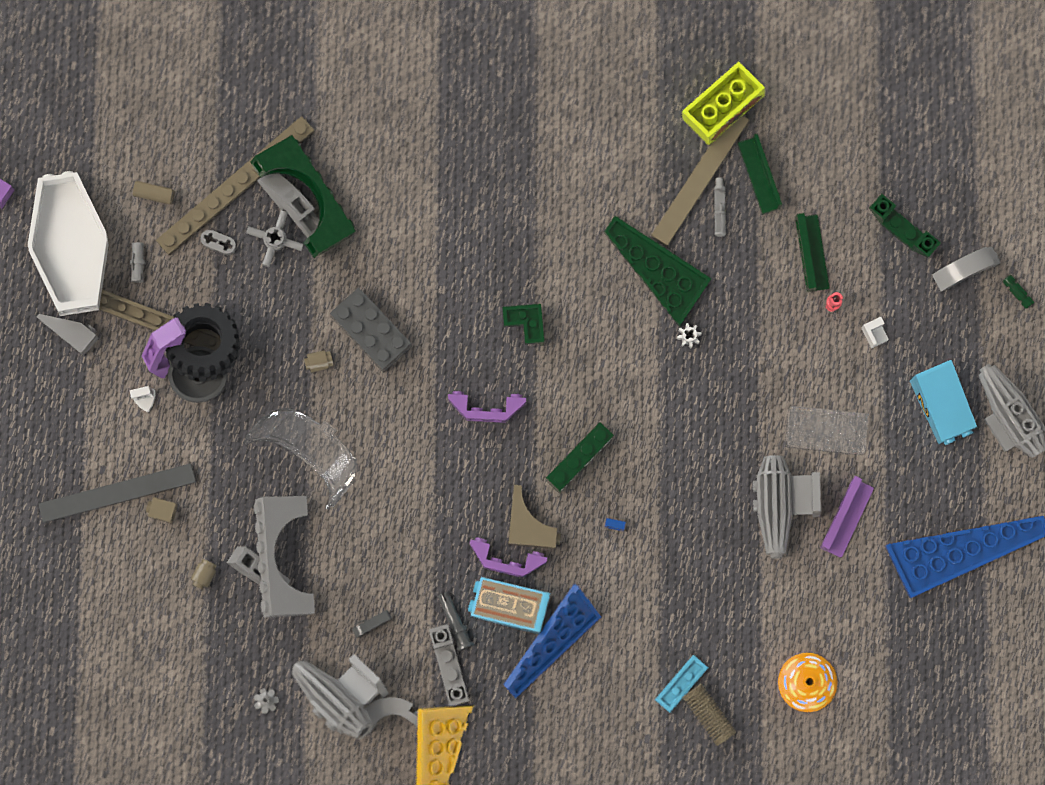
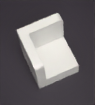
M881 317L864 324L861 328L871 349L888 341V337L882 327L885 323Z

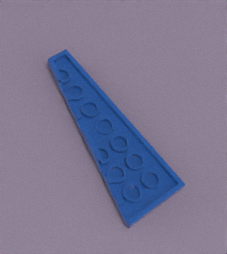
M1044 516L890 543L885 548L909 598H912L1045 537Z

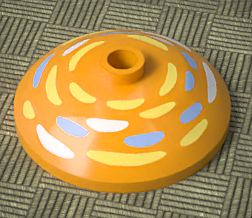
M801 653L791 657L783 665L778 677V687L782 698L789 706L802 712H815L826 707L834 698L837 690V675L832 665L822 656L814 653ZM807 678L812 679L813 684L811 686L806 684Z

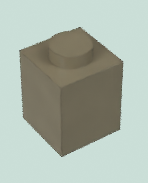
M153 497L152 501L148 502L146 512L149 518L173 524L178 505Z

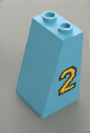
M952 360L916 374L910 380L938 444L944 442L945 445L956 441L955 437L962 435L964 438L973 434L972 430L977 425Z

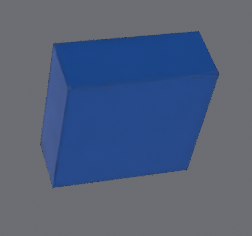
M606 518L604 528L624 531L626 522Z

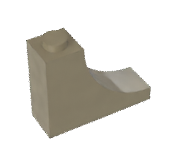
M514 485L508 545L555 549L556 545H560L561 533H557V528L542 524L530 514L523 501L522 485Z

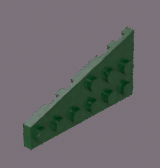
M614 216L605 229L604 234L680 327L712 278Z

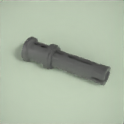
M449 591L444 592L446 601L442 594L437 597L452 628L450 631L451 636H454L458 645L457 651L459 652L473 646L474 643L470 641L467 634V626L462 625Z

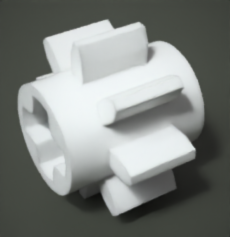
M687 323L685 329L679 328L678 331L682 335L677 336V340L682 339V347L685 344H689V347L692 348L693 342L699 344L700 341L696 337L700 336L701 332H696V325L692 328ZM691 332L693 334L692 338L686 339V334Z

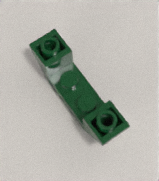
M881 193L869 207L875 218L912 251L929 258L941 242L928 231H925L923 234L895 210L896 205Z

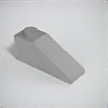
M42 314L37 315V318L83 356L99 339L96 335L97 331L89 324L85 326L75 321Z
M237 546L227 563L247 578L260 584L261 574L258 571L259 556L247 547ZM279 572L282 578L289 584L291 580Z

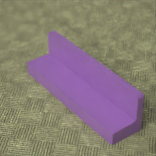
M856 476L852 478L820 547L838 557L843 556L873 491V487L861 482L862 479Z

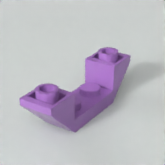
M178 317L151 333L142 354L149 372L160 378L166 377L170 367V362L164 355L166 348L181 345L186 334L185 327L180 323Z
M453 391L452 394H448V401L466 421L506 423L526 405V398H522V395L511 394V397H507L506 412H502V409H490V412L483 411L482 408H471V411H468V395H464V392Z
M476 537L475 540L470 541V546L484 569L523 578L547 562V558L544 557L543 553L535 551L532 554L528 553L525 569L521 568V564L510 562L509 565L503 564L502 560L491 557L490 560H487L490 548L487 540Z

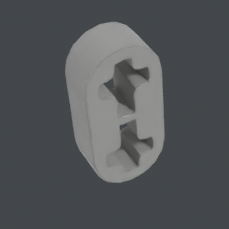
M206 230L201 234V242L208 249L224 255H232L236 251V243L231 237L213 230ZM211 234L217 243L210 241L207 244L205 237H209ZM229 241L232 249L228 248L225 251L224 246L220 245V242L227 244Z

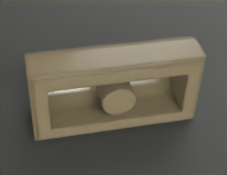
M135 181L133 188L134 197L169 205L172 204L175 195L173 189Z

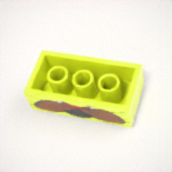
M737 62L682 111V118L710 145L765 96V87L740 62Z

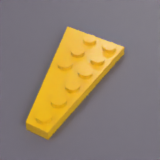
M473 706L418 709L416 785H450L448 784L450 774L454 772L462 745V734L464 730L466 731L468 725L466 723L467 717L472 712Z

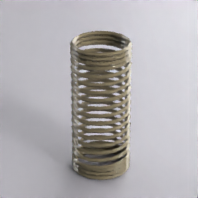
M701 683L683 696L682 699L684 702L689 701L687 705L691 704L689 708L693 707L691 711L695 710L693 714L697 713L695 717L700 715L697 720L702 718L699 722L704 721L701 725L706 724L703 728L708 727L705 731L710 730L707 733H712L709 737L715 735L711 740H714L713 743L718 746L737 731L731 726L723 712H720L721 709H718L719 706H716L717 703H714L715 700H712L713 697H710V694H708V691H706V688Z

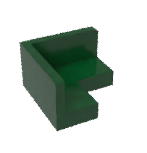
M541 304L502 307L504 327L523 326L525 345L540 344V346H544Z

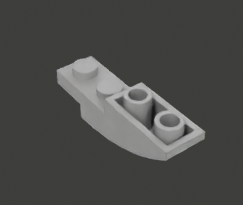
M280 174L267 175L257 180L280 210L284 209L288 212L289 216L307 238L315 232L319 222L318 217L313 212L315 208L288 180Z

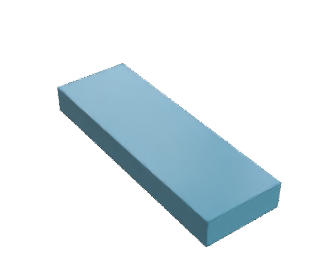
M693 655L657 696L655 701L670 713L708 667Z

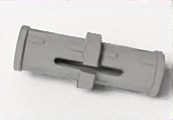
M132 243V260H130L132 269L131 282H144V243Z

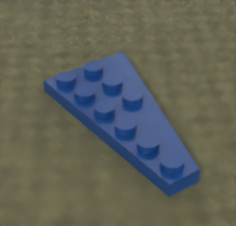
M576 584L572 586L503 684L515 698L601 618L600 614Z

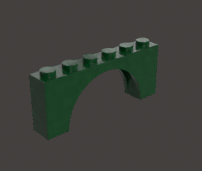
M293 135L255 155L250 163L260 178L271 174L290 175L301 180L313 192L319 206V222L315 232L304 241V244L314 259L350 238L356 232L353 222L346 217L343 207L336 202L332 190L325 185L322 175L315 170L310 157L305 155L301 149L300 142Z

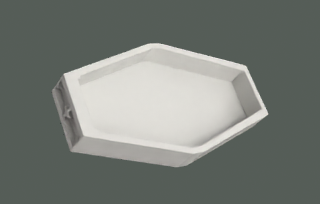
M66 171L62 175H44L42 178H38L28 239L30 255L60 316L99 310L109 246L106 231L77 172Z

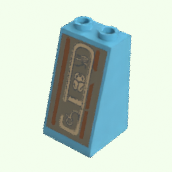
M483 577L480 578V582H475L473 592L476 593L475 601L471 600L468 611L471 612V617L539 635L549 593Z

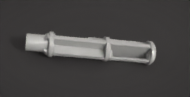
M716 178V186L714 187L715 236L723 237L726 235L725 187L723 186V178Z

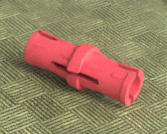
M838 292L830 295L826 300V309L830 312L839 309L842 305V295Z

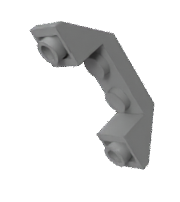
M448 624L429 629L449 705L453 706L469 701Z

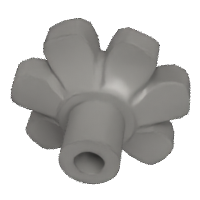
M263 688L260 690L261 695L255 694L254 700L258 701L254 705L256 709L262 708L261 712L264 714L268 713V709L271 711L276 710L274 703L279 702V697H273L275 694L274 690L270 689L267 692Z

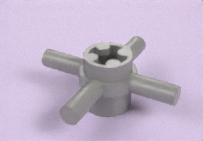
M281 210L276 226L269 228L266 232L250 226L247 228L246 234L262 238L268 248L262 263L263 266L269 267L274 252L281 250L284 246L299 251L303 249L304 244L287 239L285 232L282 230L288 215L286 211ZM275 234L281 237L280 241L275 240L274 243H270L271 235Z

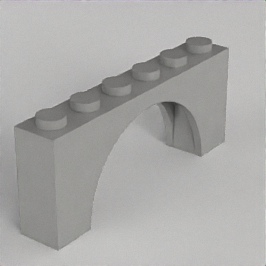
M275 496L255 499L254 512L257 517L255 531L258 534L257 552L259 553L260 560L258 571L261 574L259 589L262 593L261 611L263 616L284 617L315 614L314 594L300 592L291 587L280 575L274 556L275 543L282 528L291 520L308 515L307 496Z

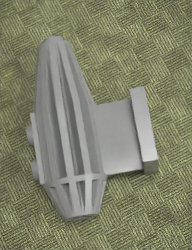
M989 363L981 368V373L978 376L993 411V414L985 418L984 421L1004 452L1015 446L1033 458L1045 451V426L1025 395L996 365L991 366Z
M771 455L764 457L757 474V480L753 481V492H757V500H753V512H757L766 554L770 555L772 559H780L782 555L786 554L793 515L821 516L820 472H812V475L792 476L784 457Z
M355 654L348 659L352 667L338 680L306 660L296 662L292 668V675L314 707L312 712L319 719L323 717L327 721L325 722L326 726L332 732L337 730L340 734L343 733L357 739L364 738L372 729V723L365 706L375 696L379 695L385 698L389 694L381 679Z

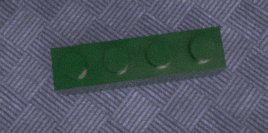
M599 422L546 477L545 481L560 494L613 439L614 435Z

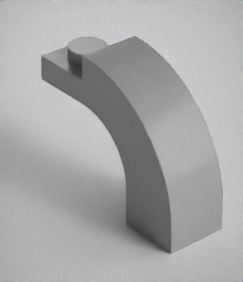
M992 246L984 247L945 266L932 274L940 291H944L979 272L999 265L1001 262Z
M395 697L378 699L368 704L365 708L372 723V729L369 733L373 731L382 718L388 715H400L418 726V712L416 710L413 713L410 712L414 704Z

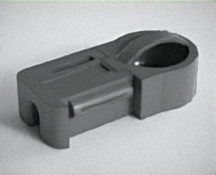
M385 610L369 620L357 622L352 631L355 637L359 638L392 620V617L388 610Z

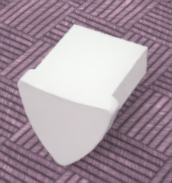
M146 386L130 390L131 398L144 411L149 412L155 401V389Z

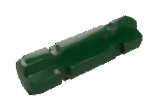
M1008 275L1002 281L1006 287L1009 286V291L1018 301L1021 300V305L1025 309L1033 305V299L1030 296L1027 297V292L1018 282L1015 283V278L1012 275Z

